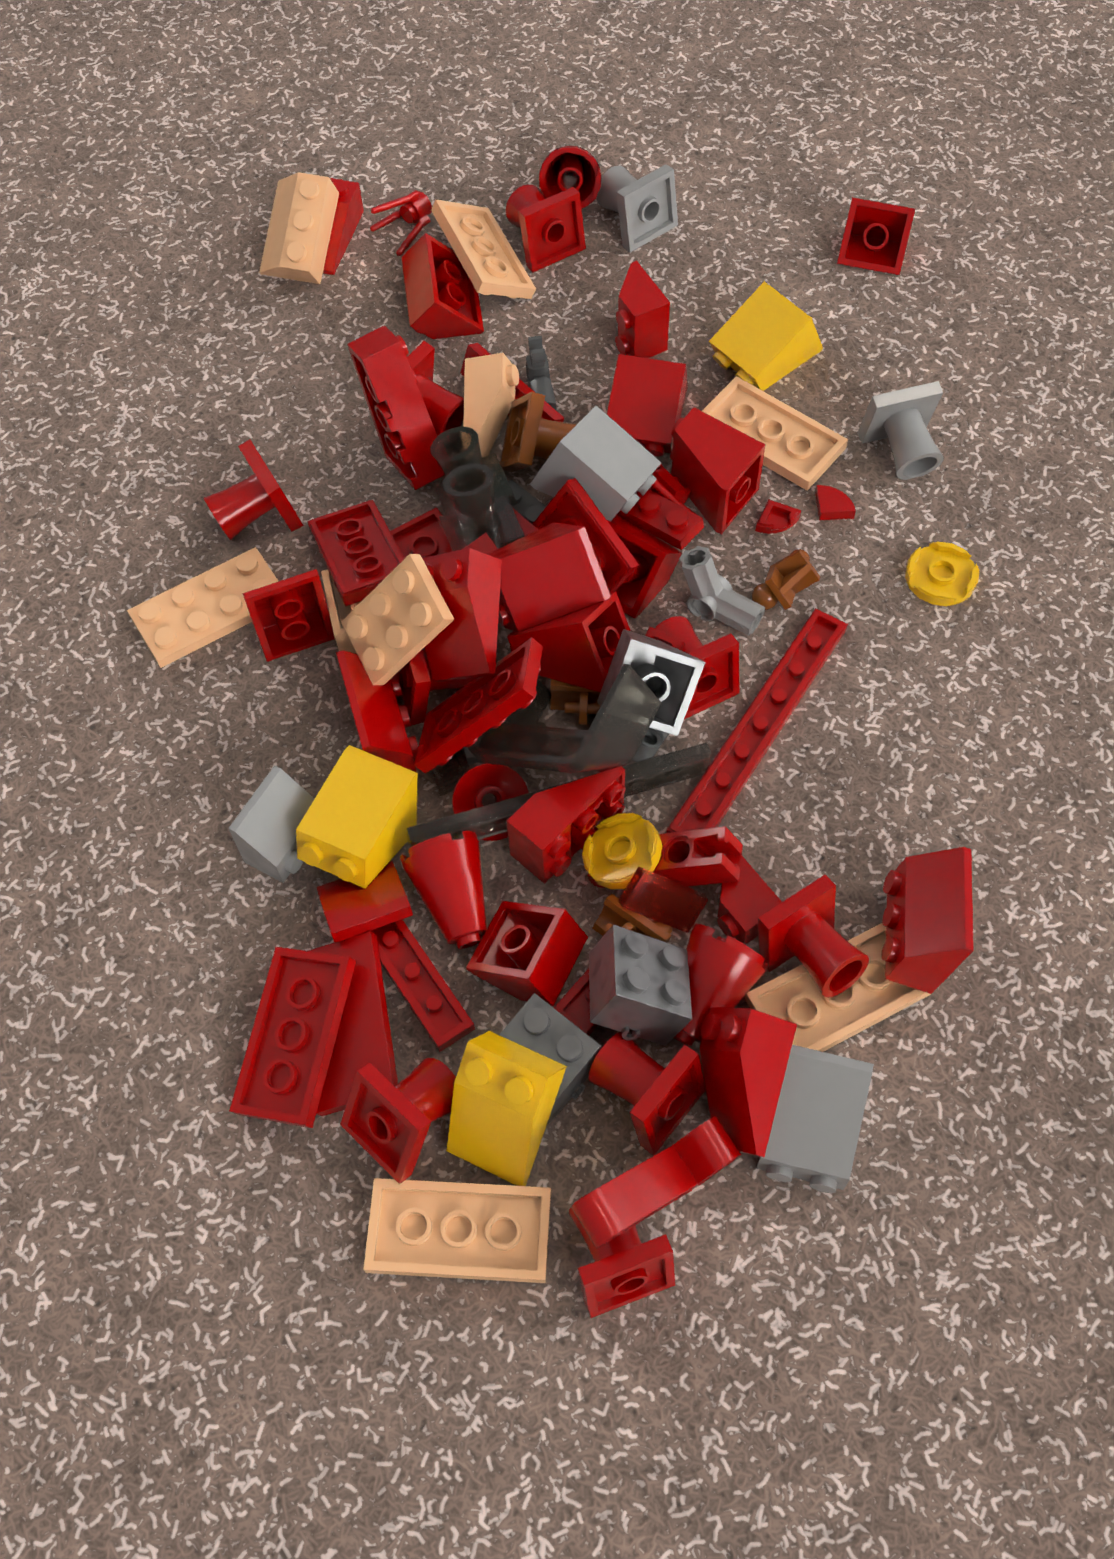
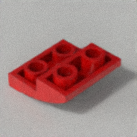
M390 861L366 889L342 879L316 887L334 943L413 915L393 861Z

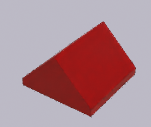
M852 197L837 264L900 275L916 209Z

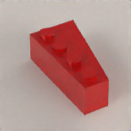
M384 325L348 343L347 346L383 452L389 462L414 490L451 472L418 388L417 377L406 357L409 355V351L403 338L400 335L395 336Z

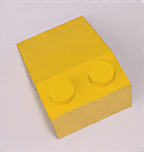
M491 1031L469 1040L454 1082L446 1151L516 1186H526L567 1066Z

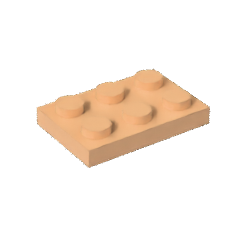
M409 554L341 623L373 686L386 684L454 620V617L421 555Z

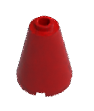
M563 146L555 149L545 158L540 168L539 187L546 199L574 187L580 192L581 209H583L596 199L601 188L602 176L597 160L587 150L578 146Z
M462 831L464 839L452 840L450 833L427 839L408 849L410 857L403 854L400 856L405 872L448 944H457L458 949L479 944L481 941L480 936L487 931L480 843L476 832Z
M702 924L694 925L686 948L692 1020L674 1037V1039L689 1047H692L694 1041L701 1043V1025L706 1015L709 1014L710 1007L735 1008L763 976L769 966V963H764V957L747 945L727 935L726 939L720 936L714 938L712 935L716 929Z

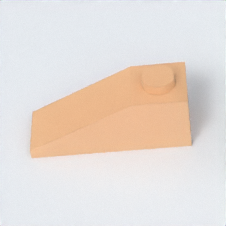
M504 353L465 359L463 456L476 468L483 467L510 411L511 403L515 400V386L519 384L518 369Z

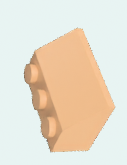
M298 172L278 181L259 271L261 275L315 284L321 283L339 197V191L329 177Z

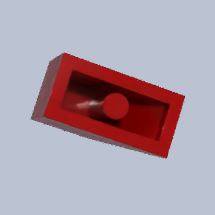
M728 853L725 856L733 864L739 865L740 876L738 882L721 883L717 922L726 936L735 937L746 945L759 936L758 917L782 901L742 855L735 856L733 853Z

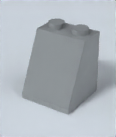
M595 406L559 442L530 485L534 489L554 497L567 480L576 478L606 520L612 521L620 510L627 514L638 502L640 497L636 494L637 491L644 495L654 484L657 478L652 474L661 462L598 406Z
M792 1045L765 1157L758 1158L757 1169L765 1170V1175L776 1181L791 1182L792 1177L809 1181V1186L820 1192L835 1193L836 1189L844 1190L851 1176L874 1064Z

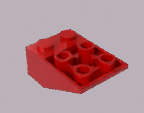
M618 766L535 793L507 820L510 855L544 884L553 875L555 877L561 876L572 862L571 857L580 848L583 850L584 842L589 834L592 837L598 830L596 826L604 819L623 813L625 808L624 793L626 790L625 769L622 766Z

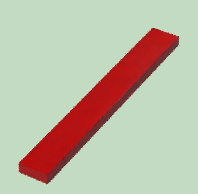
M815 608L667 828L666 833L718 827L846 632L847 623Z

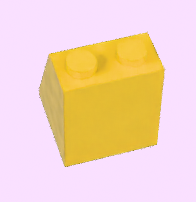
M765 281L709 340L715 352L712 357L723 369L727 370L731 367L737 372L735 376L762 391L823 350L812 318Z
M349 745L343 751L296 829L297 859L366 889L416 832L418 773Z

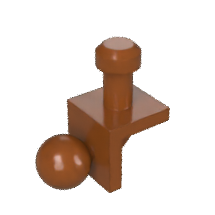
M801 549L794 550L789 556L771 565L765 583H761L754 588L752 601L764 606L765 610L773 608L778 601L785 610L792 607L795 594L816 583L821 578L810 563L808 553Z

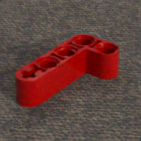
M714 1116L693 1129L674 1145L596 1188L574 1203L571 1208L597 1249L686 1195L695 1186L707 1181L742 1154L717 1116Z

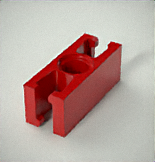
M726 826L659 834L663 845L661 859L653 873L644 879L641 884L648 890L738 882L740 867L738 864H733L724 854L742 855L743 844Z

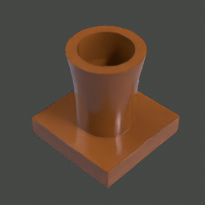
M531 392L512 401L499 469L514 472L532 466L533 456L547 460L559 442L577 424L541 418L546 395Z

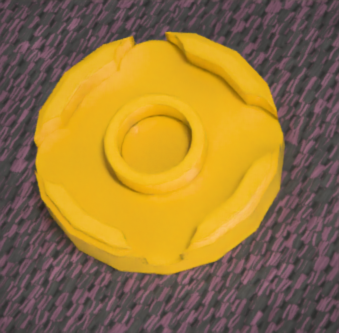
M933 542L928 547L922 549L919 547L912 553L906 565L905 579L909 589L919 599L932 605L950 606L960 604L972 595L978 584L979 568L977 563L974 564L970 559L971 555L965 549L953 543Z
M635 813L616 814L604 819L596 826L598 830L591 837L589 834L584 842L582 859L586 871L598 885L608 889H627L641 883L653 873L659 863L663 846L660 835L654 825L649 820H645L641 815Z

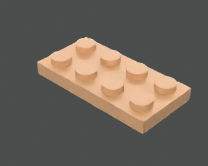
M435 200L431 211L477 293L507 296L512 299H532L536 287L489 208Z
M737 376L702 410V412L766 444L763 465L807 491L847 447V438Z
M254 547L128 609L127 612L159 667L162 668L251 623L252 620L242 593L278 582V579L258 549Z
M881 923L848 940L849 943L869 957V963L861 977L839 995L830 998L824 997L811 975L801 964L749 991L745 995V1001L751 1009L797 1024L792 1045L824 1052L931 994L885 979V961L882 960L881 953L886 941V927Z
M374 1178L363 1270L365 1273L546 1283L551 1188L405 1180L399 1184L395 1179Z

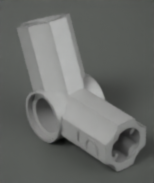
M697 546L694 549L685 550L680 556L679 561L692 593L686 602L689 611L697 617L701 615V619L704 621H712L715 618L747 636L753 634L764 615L765 607L733 591L731 584L726 578L717 573L709 548Z

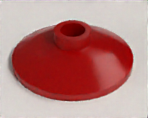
M483 763L469 769L458 780L452 795V809L456 821L464 831L476 832L477 838L480 840L497 841L508 837L507 820L530 799L526 783L515 770L499 763ZM491 793L495 797V803L493 806L485 808L482 804V798L486 794Z

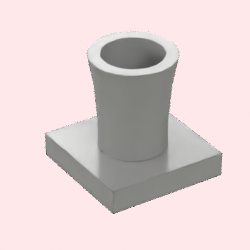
M665 164L638 180L623 166L611 167L602 175L601 188L596 197L597 202L601 207L619 213L622 246L631 253L678 226L675 177L672 167Z
M939 381L872 396L857 434L862 444L888 438L894 458L896 476L901 480L924 476L939 467L944 460V456L934 443L927 429V425L943 395Z

